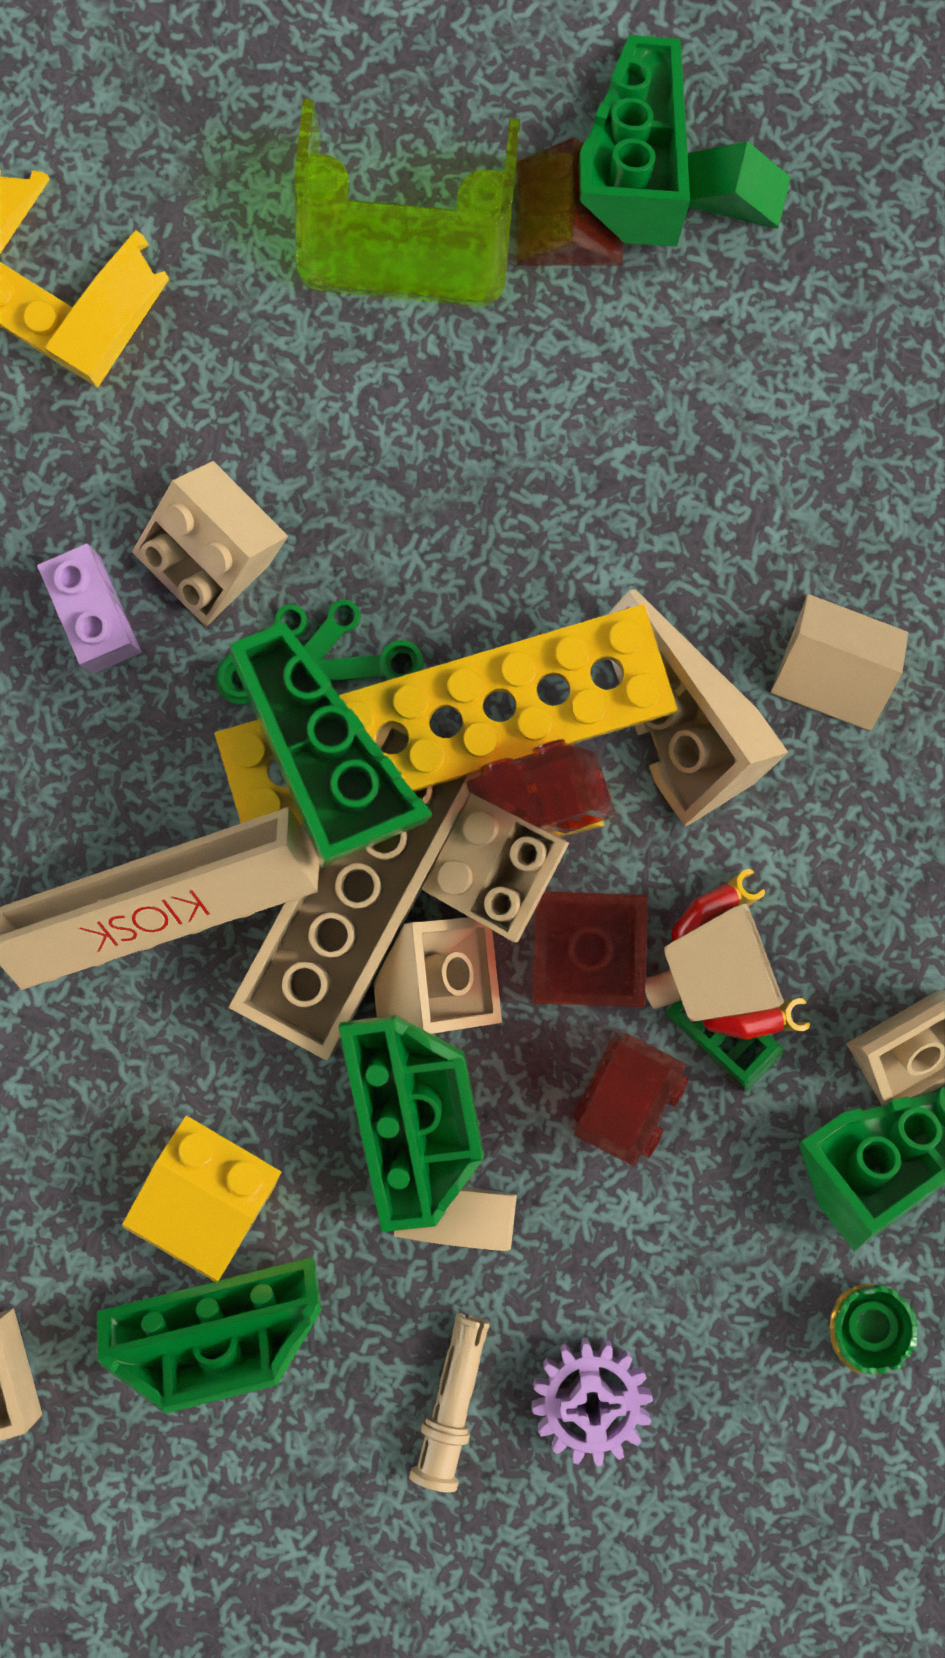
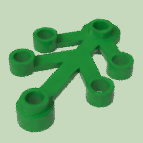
M338 600L331 605L328 611V619L304 646L330 682L386 677L387 680L421 671L424 666L422 654L418 647L406 640L391 642L384 648L381 655L322 660L343 634L353 632L360 624L361 614L355 603L349 600ZM288 604L277 611L275 623L271 627L280 624L285 614L289 612L298 613L301 616V624L296 630H292V633L297 638L306 631L308 619L302 608L294 604ZM343 607L352 609L355 614L353 622L346 626L338 625L334 619L337 610ZM231 654L223 658L216 669V687L222 697L235 705L251 704L245 689L237 688L233 683V676L237 671L232 662ZM399 655H406L413 662L411 670L406 674H398L392 669V662Z

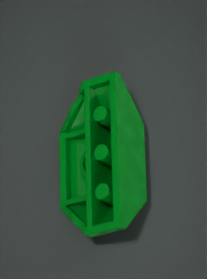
M397 1015L340 1022L338 1028L381 1232L434 1227L439 1223L446 1209L460 1193L484 1157L465 1052Z
M313 1257L219 1280L218 1283L211 1282L97 1311V1360L103 1368L164 1414L277 1386L321 1312L316 1262Z

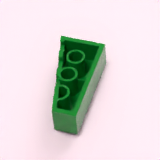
M285 622L229 644L232 662L322 867L422 825L433 815L432 812L402 778L401 772L388 755L385 756L365 730L364 724L334 690L329 679Z

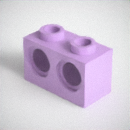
M88 543L37 565L79 665L94 674L142 653L101 556Z

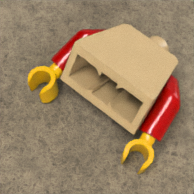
M743 870L732 878L728 884H723L695 898L672 927V943L664 947V953L670 969L643 978L647 998L654 1010L682 1000L690 1022L701 1020L710 1032L744 1040L781 1032V1030L805 1031L810 1027V1022L794 1023L792 1021V1008L795 1005L806 1004V1001L802 998H782L749 909V905L759 900L765 894L764 889L754 895L744 890L742 880L754 873L753 870Z

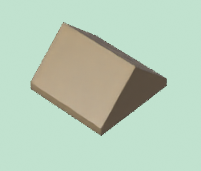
M807 594L770 694L871 731L903 673L908 632Z
M937 990L846 1043L882 1105L888 1104L891 1100L906 1096L913 1098L929 1094L945 1085V990Z

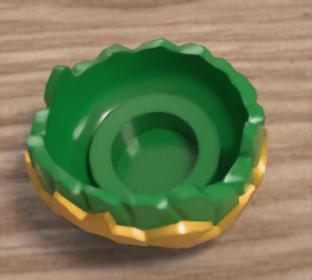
M862 1284L846 1290L837 1299L830 1315L831 1343L839 1359L853 1372L859 1374H885L890 1369L893 1371L903 1366V1360L909 1358L911 1351L915 1349L918 1333L916 1314L910 1308L907 1301L902 1296H898L897 1291L882 1285ZM862 1313H864L863 1316H862V1318L860 1319V1321H859L858 1324H857L858 1318L860 1317V1315H861Z

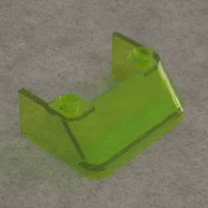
M303 99L294 176L295 262L302 282L309 288L322 292L469 306H486L494 303L500 298L506 286L519 157L520 119L509 118L504 171L478 170L469 174L459 187L456 210L348 200L350 183L347 170L335 157L319 154L321 134L314 100Z

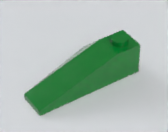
M639 35L628 36L612 74L610 86L603 103H600L590 134L585 139L580 151V202L624 243L677 247L689 207L690 190L681 39Z
M942 1087L939 1091L913 1098L906 1096L894 1099L886 1105L866 1110L859 1108L843 1112L800 1142L799 1147L819 1207L854 1252L945 1185V1087Z

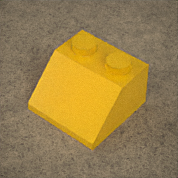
M186 1115L154 1164L122 1227L218 1283L275 1188L282 1171Z

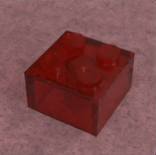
M544 892L534 910L531 1002L535 1004L645 1007L648 895Z
M617 1027L568 1123L573 1135L634 1167L637 1165L641 1155L649 1159L663 1133V1128L657 1124L666 1105L674 1108L687 1087L689 1077L682 1074L687 1064Z

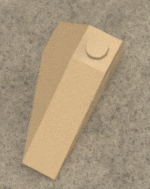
M636 589L629 590L608 614L645 604L677 706V712L634 726L638 735L647 732L651 733L661 761L649 765L654 782L684 826L690 825L754 785L789 752L759 710ZM612 661L615 673L620 684L622 682V671L620 667Z

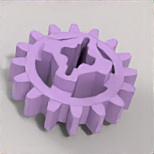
M582 1338L580 1344L581 1352L574 1354L566 1344L561 1345L563 1360L558 1364L554 1360L546 1358L543 1361V1365L549 1378H535L533 1383L534 1390L544 1396L532 1401L533 1414L546 1416L538 1423L539 1434L542 1437L555 1433L552 1441L553 1451L559 1454L567 1446L571 1447L573 1463L578 1465L585 1453H592L596 1466H602L603 1452L611 1450L617 1459H623L624 1453L621 1443L627 1440L638 1446L641 1443V1438L635 1428L636 1424L650 1425L651 1423L649 1412L640 1407V1405L653 1402L652 1393L649 1388L637 1387L647 1379L643 1368L637 1367L628 1370L632 1362L631 1353L628 1350H624L617 1357L612 1356L611 1342L606 1339L601 1344L599 1351L592 1350L588 1338ZM599 1367L615 1373L624 1384L609 1383L599 1374ZM578 1369L579 1375L570 1387L559 1389L557 1392L562 1381L570 1373ZM597 1392L600 1400L597 1404V1411L587 1412L585 1405L587 1400L586 1393ZM617 1416H624L615 1428L606 1433V1429ZM563 1422H575L585 1431V1435L572 1431Z

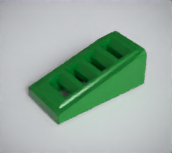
M682 1000L673 1003L665 1012L687 1036L746 1092L783 1055V1047L770 1035L749 1040L740 1039L725 1054L719 1047L729 1036L715 1033L709 1039L702 1033L706 1027L701 1020L693 1024L682 1014L685 1010ZM756 1041L763 1049L742 1070L736 1062Z

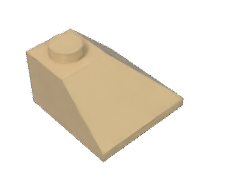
M470 917L405 923L373 982L377 1017L397 1015L430 1034L502 1023L492 929Z

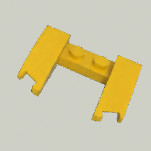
M32 171L30 179L0 176V253L50 180L47 174L41 171ZM137 230L133 232L98 273L73 307L0 262V327L98 388L169 278L165 271L153 274L140 252L149 245L143 234Z

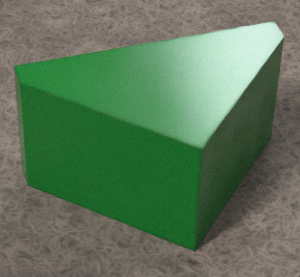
M748 141L688 153L690 190L688 208L778 229L791 178Z

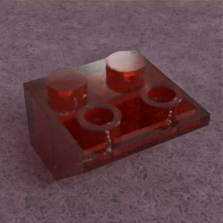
M565 739L550 741L533 748V758L514 764L513 758H504L490 762L480 768L482 776L466 781L470 793L540 829L569 833L617 816L598 755L578 745H566Z

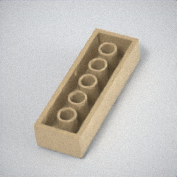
M388 724L380 729L376 742L382 752L397 754L407 746L409 735L403 726ZM485 770L414 791L416 796L422 799L433 814L426 823L324 867L321 866L319 861L317 892L296 901L285 902L228 1008L322 1059L329 1060L341 1042L338 1028L340 1022L352 1021L415 904L471 791L474 792Z

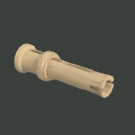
M456 1313L453 1334L439 1384L436 1404L434 1405L432 1415H428L426 1420L422 1422L421 1432L425 1437L418 1466L411 1467L409 1479L424 1488L440 1492L457 1491L459 1479L455 1477L461 1447L468 1444L470 1437L469 1426L465 1422L483 1345L490 1326V1322L486 1319L470 1315L467 1319L464 1314Z

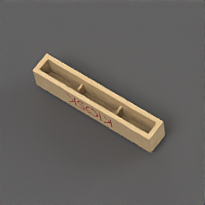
M290 807L1 906L0 966L19 988L23 990L44 982H52L62 976L92 966L103 965L108 961L141 950L151 949L156 945L189 934L199 933L204 929L237 918L248 917L255 912L288 901L299 900L304 896L317 892L319 859L309 836Z

